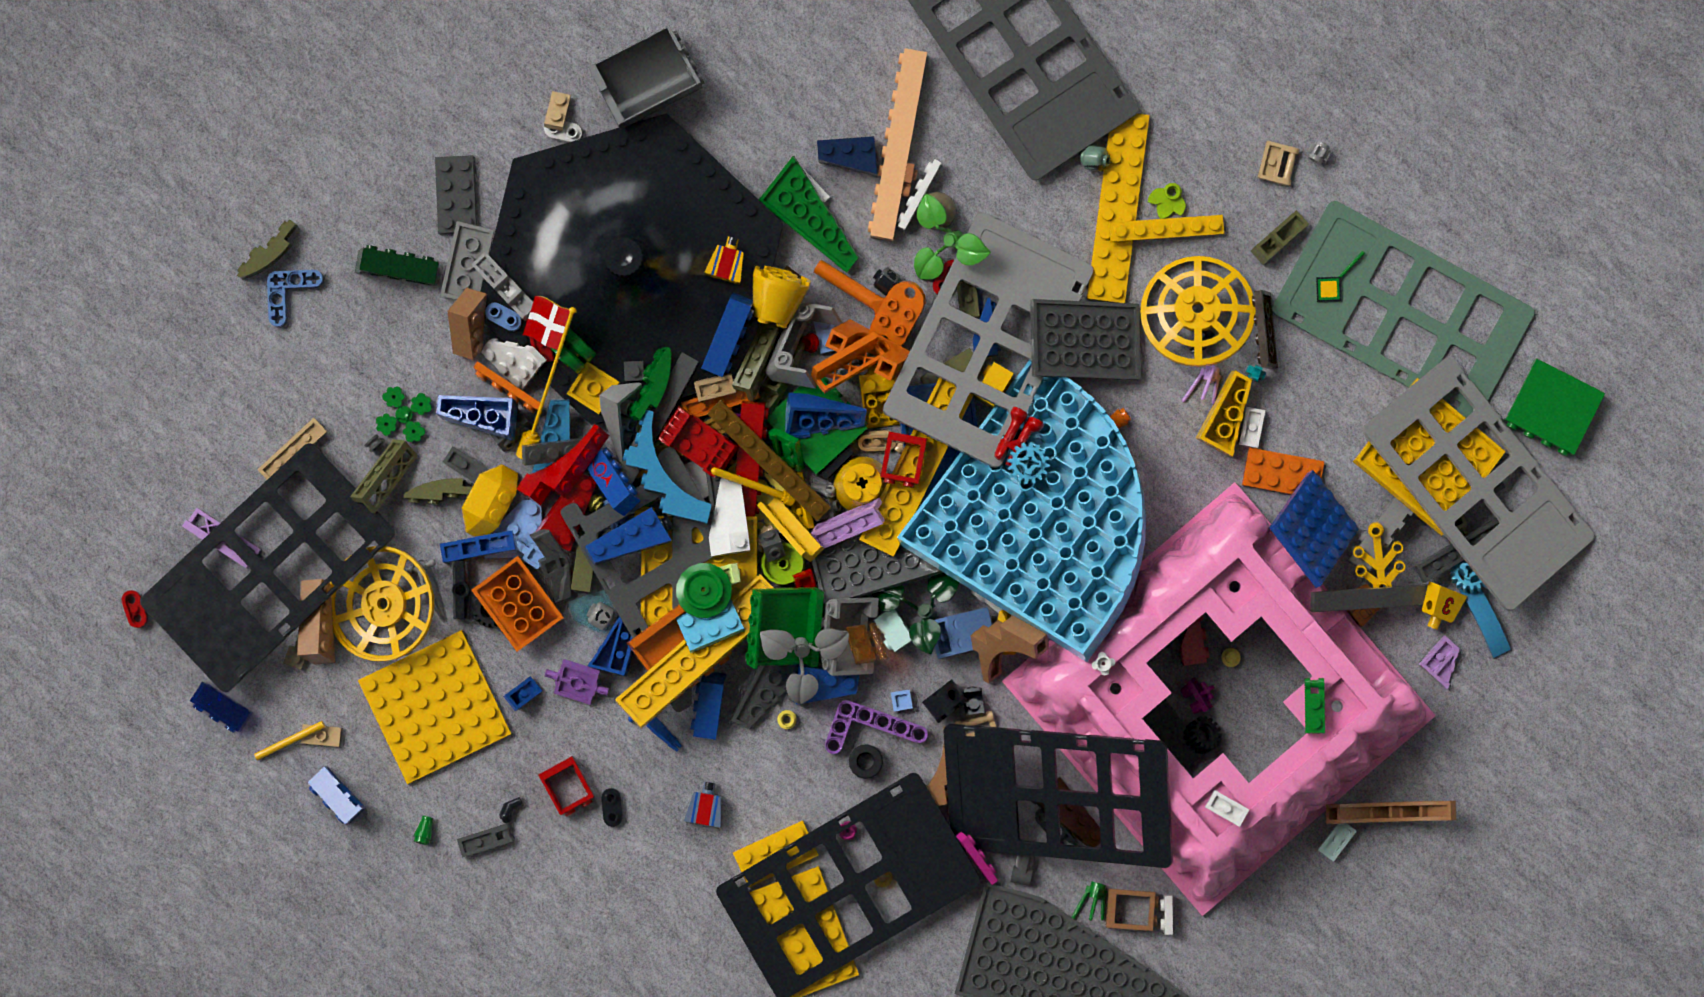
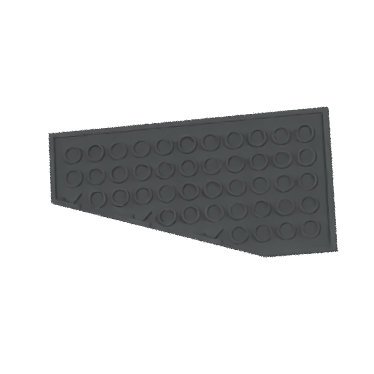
M988 882L984 883L956 986V995L963 997H1189L1043 898L1003 886L991 885Z

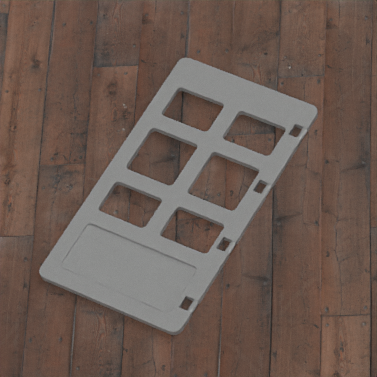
M978 213L968 233L978 236L991 253L983 261L974 265H964L958 261L956 256L883 406V412L886 416L991 467L997 468L1002 465L1009 451V448H1007L1000 460L994 457L1002 436H1005L1012 420L1010 415L1011 409L1018 407L1027 413L1043 377H1032L1031 366L1017 397H1011L977 379L993 344H998L1031 361V345L1001 330L1011 306H1016L1030 313V300L1080 301L1093 273V268L1089 263L988 214ZM959 281H964L998 298V303L988 322H983L950 306L949 301ZM1075 282L1081 284L1078 293L1072 291ZM941 319H946L980 336V341L964 372L949 367L925 354L926 348ZM921 368L956 386V391L946 410L943 411L907 393V388L916 369ZM1027 384L1033 387L1029 396L1023 393ZM969 394H974L1008 411V416L998 436H994L959 418V414Z
M1447 357L1363 426L1362 431L1505 610L1510 611L1515 609L1593 540L1594 534L1547 474L1541 470L1538 463L1510 428L1500 419L1501 417L1473 382L1463 373L1464 371L1451 357ZM1460 375L1466 385L1462 386L1456 377ZM1457 388L1472 406L1473 412L1447 433L1431 415L1429 409L1451 390ZM1414 421H1419L1432 437L1435 444L1408 466L1393 449L1390 442ZM1482 422L1488 426L1509 452V457L1485 478L1480 476L1457 447L1458 442ZM1495 422L1503 429L1501 433L1493 425ZM1443 455L1449 458L1471 486V490L1446 511L1442 510L1418 479L1420 474ZM1520 467L1537 487V492L1515 511L1510 512L1493 490ZM1533 468L1541 476L1539 479H1537L1531 472ZM1482 500L1498 519L1499 524L1472 546L1455 526V521L1478 501ZM1570 515L1578 522L1576 525L1568 518Z

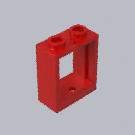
M889 431L880 478L884 479V483L895 485V482H901L904 487L914 488L915 485L919 486L927 438ZM892 442L920 447L915 478L887 473Z
M573 756L538 775L560 815L565 814L567 817L576 812L575 808L582 805V807H585L593 802L592 798L595 795ZM573 766L588 795L563 808L548 778Z

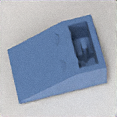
M988 607L934 620L941 627V636L935 646L937 658L944 659L974 651L971 635L983 625L987 627L992 625Z

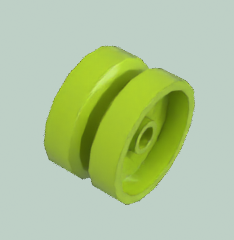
M782 543L786 556L768 562L764 553L761 567L764 575L770 581L776 584L789 585L794 583L792 575L805 571L806 559L790 543ZM781 560L786 561L787 564L785 567L780 566V564L782 563Z

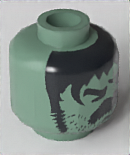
M1090 145L1082 151L1081 163L1087 170L1101 172L1106 166H1109L1110 155H1108L1104 147Z

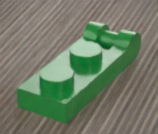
M1304 678L1305 734H1324V678H1318V680ZM1311 688H1318L1319 694H1311Z

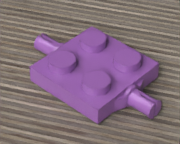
M563 659L558 672L546 669L544 677L555 679L556 687L554 694L589 705L596 693L607 696L609 688L598 685L600 670Z

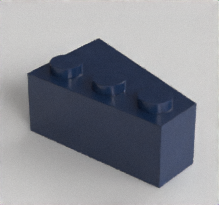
M874 136L817 140L819 163L877 177Z

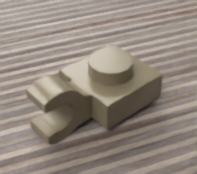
M297 637L295 647L289 645L283 664L302 670L305 659L297 655Z

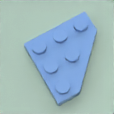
M522 500L491 534L513 530L515 543L519 540L530 547L532 543L535 544L530 534L534 533L542 522V504L540 506L532 500ZM516 549L485 555V559L515 558L517 556L522 558L524 554Z

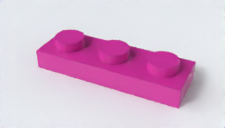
M963 832L956 835V838L985 879L991 885L996 883L998 880L994 874L997 872L991 864L987 865L985 863L986 857L980 849L978 851L975 849L974 845L976 842L970 835L966 836Z

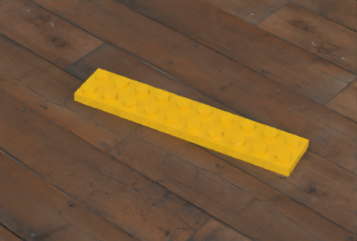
M1137 113L1134 117L1108 133L1106 150L1108 155H1110V164L1103 170L1091 261L1093 273L1088 284L1087 299L1125 303L1133 241L1110 242L1109 223L1136 221L1150 115Z
M939 378L927 403L943 411L946 410L956 391V386ZM974 394L968 395L959 414L961 420ZM913 429L911 436L927 438L919 486L915 485L914 488L904 487L901 482H895V485L886 484L880 496L882 504L878 509L885 521L879 526L864 531L859 539L892 557L895 556L900 546L897 538L916 513L949 447ZM906 444L892 474L915 478L920 447Z
M759 574L731 599L744 627L743 632L693 653H690L684 639L615 699L616 703L642 729L747 638L750 629L748 620L751 614L750 597L753 589L773 587Z

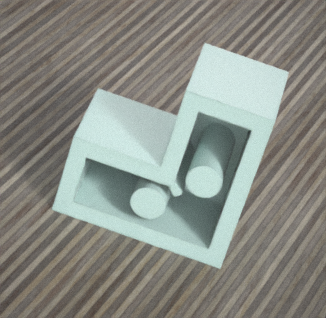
M896 609L891 612L886 611L874 619L876 624L873 626L879 634H884L886 640L883 642L889 650L893 649L896 652L911 642L909 637L910 629Z

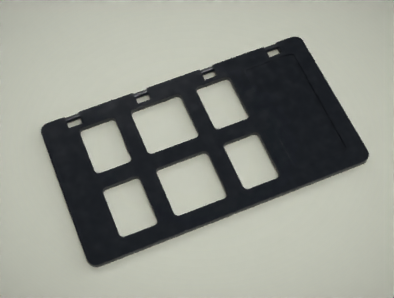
M308 443L141 597L140 604L222 692H229L324 604L332 594L340 589L372 559L380 549L394 538L395 530L378 511L371 513L363 503L354 502L350 496L356 488L314 444ZM296 472H300L326 499L325 503L307 520H303L277 492ZM264 502H268L291 526L293 533L270 555L261 560L235 533V529ZM334 513H339L365 541L346 561L340 560L316 534V530ZM375 540L378 546L369 552L366 548ZM221 542H226L251 569L250 573L232 590H227L202 562ZM302 543H307L332 570V574L303 601H299L274 574V569ZM331 581L334 587L325 593L322 589ZM259 583H264L289 609V614L271 631H266L241 604L242 599ZM287 623L290 628L282 635L278 630ZM243 664L246 669L237 676L234 671Z
M948 724L944 728L950 828L955 836L960 832H963L966 836L970 835L976 842L974 847L977 851L980 849L986 852L1168 868L1172 865L1173 847L1167 745L1163 741L988 726H967L963 724ZM966 730L974 731L975 736H966ZM1021 735H1030L1031 741L1022 740ZM1078 739L1087 740V746L1078 745ZM1135 744L1144 745V750H1135ZM1014 745L1039 747L1041 749L1043 788L1017 785ZM1056 749L1092 751L1096 754L1098 792L1063 790L1058 787ZM1111 753L1136 755L1138 757L1140 796L1113 793ZM1018 800L1042 802L1044 804L1047 842L1024 841L1020 839ZM1059 804L1090 806L1099 809L1101 847L1067 845L1061 842ZM1114 809L1141 812L1143 851L1116 848Z
M910 773L717 887L716 894L775 996L790 997L977 888L980 884V877L921 776L917 773ZM900 785L903 791L893 797L890 791ZM849 816L851 822L841 827L838 821ZM857 822L863 823L882 856L879 862L860 873L855 872L836 839L838 833ZM823 844L844 881L814 900L806 902L788 872L786 864L816 846ZM797 846L800 852L790 857L787 851ZM887 872L893 874L911 905L910 911L890 923H886L865 889L866 884ZM768 874L775 875L794 908L792 913L773 924L766 922L748 891V886ZM745 876L748 882L738 887L735 881ZM851 894L873 928V932L842 951L835 952L817 922L815 915ZM798 924L804 925L823 958L820 964L801 975L796 974L777 941L779 935Z

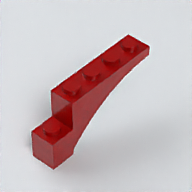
M594 424L583 439L567 454L546 468L532 474L527 473L516 489L540 506L551 490L566 498L610 435Z

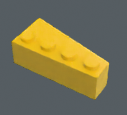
M1237 371L1230 372L1196 436L1197 440L1227 456L1233 457L1252 379Z

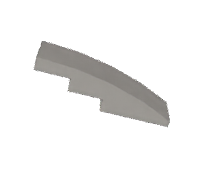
M484 252L471 265L516 313L526 321L529 317L533 301Z

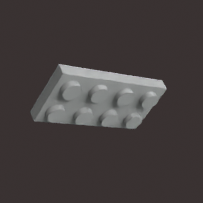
M460 221L456 222L440 296L457 300L466 288L481 291L484 278L471 264L484 252L488 255L490 254L494 229Z

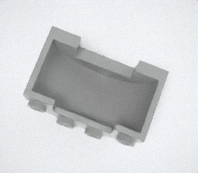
M879 598L831 599L823 606L821 631L837 629L848 631L849 633L847 647L839 657L824 659L819 651L823 669L830 675L873 674L875 655L866 651L868 617H877Z

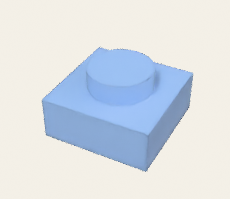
M910 689L891 692L894 711L913 708Z

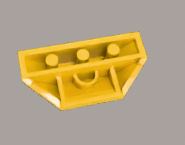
M500 464L479 474L462 506L465 532L476 537L491 534L499 527L516 495L518 473Z

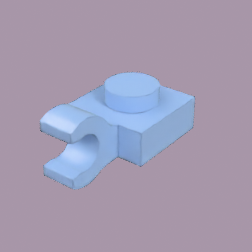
M517 540L515 547L524 554L522 560L539 569L538 560L544 558L537 545L532 543L528 547Z

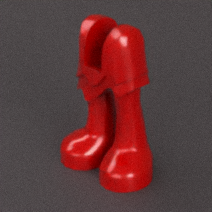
M1013 407L1010 412L1012 419L1003 439H1000L994 457L1000 460L1007 448L1011 449L1012 452H1016L1015 446L1021 449V443H1026L1033 432L1041 431L1044 423L1037 418L1028 417L1018 439L1013 440L1018 429L1028 416L1024 410ZM1006 461L1005 464L1011 466V463Z

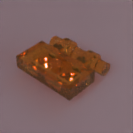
M876 623L869 624L870 631L866 630L865 625L849 626L845 629L849 633L848 642L856 664L874 662L876 659L875 655L878 654L880 660L888 658L886 645L883 644L881 639L882 633L877 628ZM870 639L874 640V647H872Z

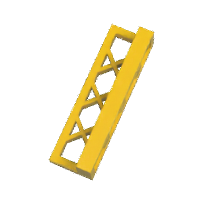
M775 497L768 505L761 501L757 504L760 510L797 552L809 562L824 549L779 498Z

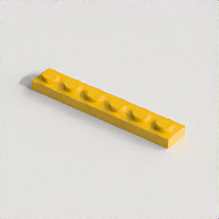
M1223 215L1110 222V242L1224 234Z

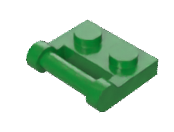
M777 428L769 430V438L772 440L774 452L791 468L799 472L804 469L800 439Z

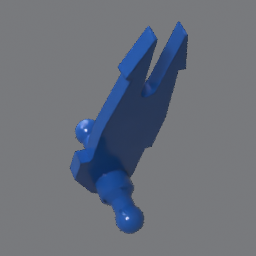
M628 717V721L633 723L634 721ZM657 717L646 725L656 736L668 744L667 746L676 752L679 750L678 748L682 747L677 738L670 733Z

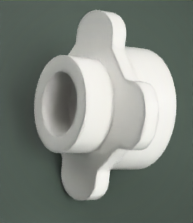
M1100 652L1097 660L1092 663V668L1098 669L1102 675L1106 676L1109 674L1111 666L1115 665V660L1107 657L1104 652Z

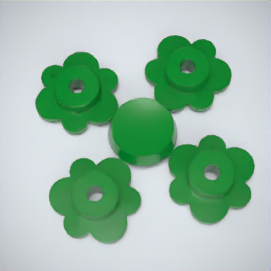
M398 386L394 388L388 387L387 392L382 395V398L387 402L388 407L394 406L398 409L395 412V417L385 413L383 417L379 416L376 418L377 431L382 432L385 436L390 435L391 431L396 430L395 424L398 420L401 423H406L403 434L406 435L405 438L408 442L420 441V436L425 434V429L421 427L420 422L414 423L410 421L412 411L418 412L419 415L430 412L432 409L431 399L426 397L424 393H419L411 399L413 404L410 409L407 406H401L402 400L405 398L404 394H401L402 389Z

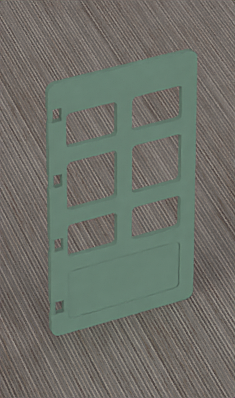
M1331 201L1327 205L1272 306L1273 313L1276 316L1408 388L1415 379L1422 378L1440 363L1449 346L1454 345L1476 358V362L1467 378L1473 382L1487 401L1534 316V309L1526 303L1338 201ZM1389 246L1414 259V263L1396 296H1392L1370 284V279ZM1364 251L1365 254L1341 278V301L1317 302L1316 277H1338ZM1428 267L1458 282L1465 288L1445 324L1417 310L1408 303ZM1477 295H1481L1503 307V312L1484 345L1459 332V328ZM1362 296L1387 309V313L1369 346L1362 345L1342 332ZM1294 313L1304 318L1302 323L1292 319ZM1401 317L1437 336V341L1418 374L1381 354L1385 343ZM1346 341L1356 346L1354 351L1344 347ZM1398 370L1408 374L1406 380L1396 375ZM1449 392L1442 398L1447 403L1451 398L1460 402L1458 409L1454 406L1452 407L1465 418L1473 412L1472 406L1460 392L1457 395Z

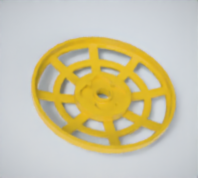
M1192 256L1175 260L1158 271L1144 291L1140 313L1145 335L1150 344L1161 355L1177 364L1204 367L1221 363L1237 353L1252 333L1254 315H1256V308L1252 304L1253 293L1248 282L1240 272L1219 259ZM1194 261V271L1182 273L1173 279L1164 274L1167 270L1178 264ZM1201 261L1216 263L1227 268L1231 273L1223 279L1212 272L1202 271ZM1194 276V286L1184 290L1177 284V282L1185 278ZM1202 276L1212 278L1219 283L1212 289L1202 286ZM1236 278L1243 284L1250 305L1238 304L1236 294L1229 285ZM1158 279L1161 280L1166 286L1160 294L1158 306L1146 307L1147 299L1154 283ZM1225 288L1231 297L1232 304H1221L1217 294ZM1170 289L1179 295L1175 304L1164 305L1166 295ZM1199 304L1204 309L1202 312L1196 313L1192 309L1193 306ZM1221 311L1232 312L1231 319L1226 328L1218 322ZM1175 312L1178 322L1172 328L1168 326L1164 313ZM1238 312L1250 313L1247 327L1242 337L1237 341L1230 332L1236 323ZM1158 313L1160 324L1167 333L1160 342L1156 340L1150 330L1147 321L1148 314ZM1183 327L1194 331V341L1184 339L1177 334ZM1213 327L1219 333L1211 339L1202 341V331ZM1172 339L1182 345L1194 347L1195 359L1178 356L1168 351L1165 347ZM1222 339H1225L1232 346L1217 356L1202 359V347L1214 345Z
M377 546L368 547L366 549L369 552H371ZM384 546L378 552H390L400 555L397 566L388 563L376 564L374 558L370 559L367 562L369 567L361 571L354 578L353 582L348 580L343 585L349 589L346 600V613L336 615V592L331 595L333 633L336 638L354 655L371 661L398 659L415 649L427 634L434 613L433 588L424 568L408 553L394 547ZM407 560L419 569L426 582L425 585L418 587L411 575L404 570ZM388 569L395 571L392 580L382 581L379 570ZM369 573L372 574L374 583L370 584L367 588L358 585ZM402 576L407 579L413 590L404 593L401 587L398 586ZM356 592L362 595L361 608L353 610V598ZM428 592L429 613L427 622L424 623L418 619L421 610L420 595ZM415 597V612L412 615L406 611V600ZM383 598L387 600V607L385 609L380 606V601ZM364 615L371 623L367 632L359 625L356 617ZM401 618L410 622L407 628L397 635L395 624ZM350 620L354 629L363 637L357 647L346 638L339 626L340 622ZM378 626L388 627L390 637L379 638L373 635ZM414 626L422 630V633L412 645L400 651L399 640L408 635ZM370 641L378 644L391 643L392 654L374 655L364 652Z

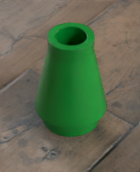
M422 816L413 835L415 837L414 842L429 845V841H432V823L434 818Z

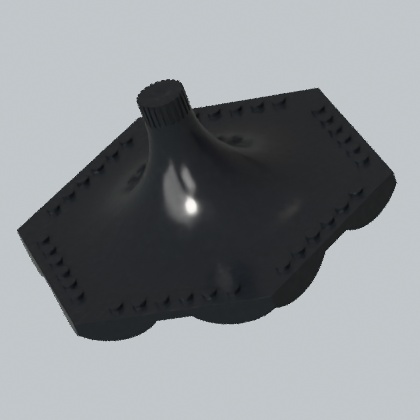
M666 113L633 123L622 130L615 128L514 158L489 256L532 301H534L535 296H543L561 307L567 309L574 307L576 313L573 314L569 328L597 354L590 362L581 356L578 358L584 365L589 362L620 382L619 385L638 382L642 384V388L648 385L643 380L625 381L624 362L644 361L645 370L654 361L653 356L659 348L669 347L671 349L670 373L682 352L698 360L699 364L680 397L682 399L697 395L694 385L695 381L718 376L701 369L728 301L733 292L753 300V272L755 266H759L760 269H764V266L774 267L783 222ZM728 237L739 239L736 250L743 252L740 285L704 275L717 245L725 247ZM483 279L480 292L487 294L486 307L495 302L516 312ZM497 309L492 310V315L498 313ZM485 314L484 324L504 343L509 341L518 343L522 347L531 346L530 337L523 335L526 321L522 319V325L517 331H509L491 322ZM752 315L750 321L746 320L744 327L747 328L743 339L739 337L737 344L740 345L736 356L732 355L729 361L732 363L729 373L732 374L733 381L760 325V322L757 321L758 318L754 317V315ZM510 318L508 323L513 324L515 319ZM559 359L550 386L564 400H570V405L591 425L604 423L602 413L600 415L567 395L579 374L570 367H567ZM554 361L544 363L537 372L546 383Z

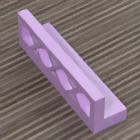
M879 497L865 505L858 506L818 523L811 534L823 548H827L879 526L885 521L878 510L882 501Z
M196 508L190 519L186 520L182 527L203 540L211 533L210 527L218 526L220 522ZM198 514L205 517V526L198 527L193 524ZM238 535L248 547L255 550L254 553L258 556L261 549ZM221 542L215 547L243 567L249 569L245 562L227 546L226 542Z

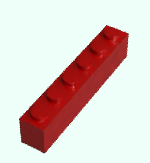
M742 401L740 419L761 439H766L767 427H764V419L768 420L769 408H765L766 403ZM739 446L735 475L759 482V476H763V468ZM741 485L746 517H755L760 512V508L757 506V495H761V492Z

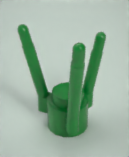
M1091 881L1090 886H1086L1085 893L1071 918L1075 920L1090 893L1089 897L1093 898L1089 920L1092 921L1097 900L1100 899L1101 920H1104L1107 894L1105 890L1106 885Z

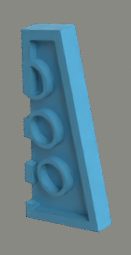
M550 400L540 443L569 440L570 400ZM554 462L535 464L532 473L546 468Z

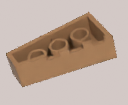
M324 580L301 581L300 601H303ZM330 583L322 589L325 593L331 590ZM331 596L299 626L297 655L313 664L335 663Z

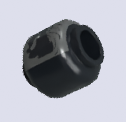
M886 267L883 271L879 269L873 276V279H875L874 287L887 296L891 288L900 283L901 277L889 267Z

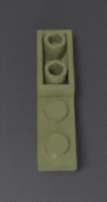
M290 219L288 222L284 221L278 229L280 231L276 237L273 236L268 241L267 249L260 245L250 252V259L247 263L243 262L237 270L239 272L237 276L242 280L263 272L280 260L292 247L287 240L298 226Z
M463 478L441 479L404 493V498L408 499L409 503H420V500H427V504H439V501H444V494H447L449 498H458L459 495H466L467 499L472 487L464 486Z

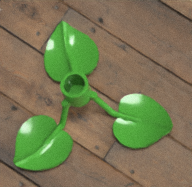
M930 194L923 196L917 209L919 223L927 229L935 226L936 229L944 231L946 234L944 236L945 245L935 251V253L931 248L925 247L916 254L914 269L918 278L921 280L935 279L942 274L944 262L937 255L948 247L958 249L957 259L964 265L977 264L989 256L991 251L978 236L972 233L963 235L959 230L951 231L950 228L946 229L939 226L947 221V212L944 206Z

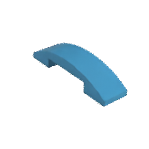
M1463 587L1460 588V593L1467 596L1465 603L1469 607L1492 657L1495 658L1511 650L1500 623L1482 589L1481 592L1474 589V592L1471 593L1470 589L1463 592Z

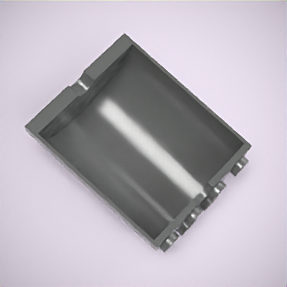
M670 25L588 66L620 130L702 89V85L705 84L685 45L681 46L679 44L681 38L677 30L672 31Z

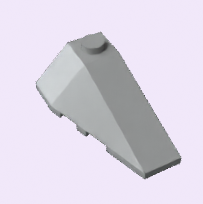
M639 382L612 385L599 395L601 413L620 463L623 462L625 449L629 450V447L636 438V424L640 422V420L634 421L628 417L631 412L630 407L641 396L642 384Z

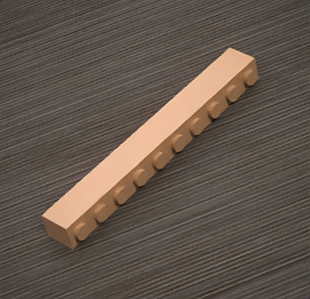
M905 48L904 53H900L898 64H901V71H897L895 83H898L897 91L893 90L891 101L895 102L894 109L889 110L888 120H891L890 128L886 127L884 139H888L887 147L883 146L881 157L884 158V164L879 165L878 176H881L880 184L876 183L874 195H878L877 202L872 203L871 213L874 214V219L869 221L867 231L871 233L870 238L892 242L894 239L927 52Z

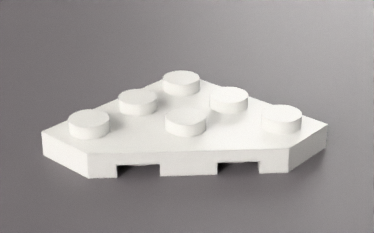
M494 338L490 339L481 351L485 358L511 384L521 390L526 388L546 361L533 346L527 345L522 347L518 343L509 341L502 343Z

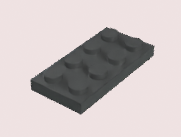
M474 156L435 157L438 234L454 233L457 221L477 225Z

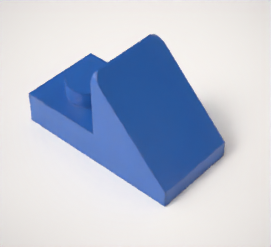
M530 676L503 697L514 711H518L526 703L539 695L542 690Z

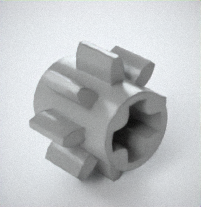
M1317 141L1316 144L1311 143L1307 150L1310 153L1308 158L1317 164H1321L1322 161L1327 162L1331 155L1328 152L1330 147L1321 141Z

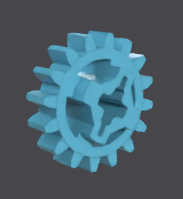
M1030 442L1026 447L1025 443H1021V449L1015 446L1016 452L1009 453L1012 459L1007 460L1008 463H1011V466L1007 469L1013 470L1011 477L1018 476L1017 482L1023 479L1024 484H1028L1029 480L1034 484L1036 482L1035 478L1040 481L1042 480L1041 474H1047L1044 468L1050 467L1049 464L1045 463L1049 457H1044L1043 454L1046 450L1040 451L1039 444L1033 447V442ZM1022 451H1026L1024 457L1017 458ZM1034 452L1039 456L1040 460L1036 459ZM1028 458L1029 462L1035 464L1029 466V468H1027V464L1022 463L1023 461L1028 460ZM1016 466H1019L1021 468V470L1023 471L1022 474L1018 471ZM1039 468V471L1031 476L1032 470Z
M1465 560L1451 567L1453 570H1450V576H1453L1452 583H1456L1457 589L1462 586L1463 592L1470 589V592L1473 593L1474 589L1481 592V586L1487 588L1475 572L1471 573L1473 570Z

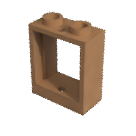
M1108 888L1105 927L1153 931V927L1157 926V915H1154V908H1158L1159 896H1155L1156 892ZM1117 894L1149 897L1148 925L1115 923Z

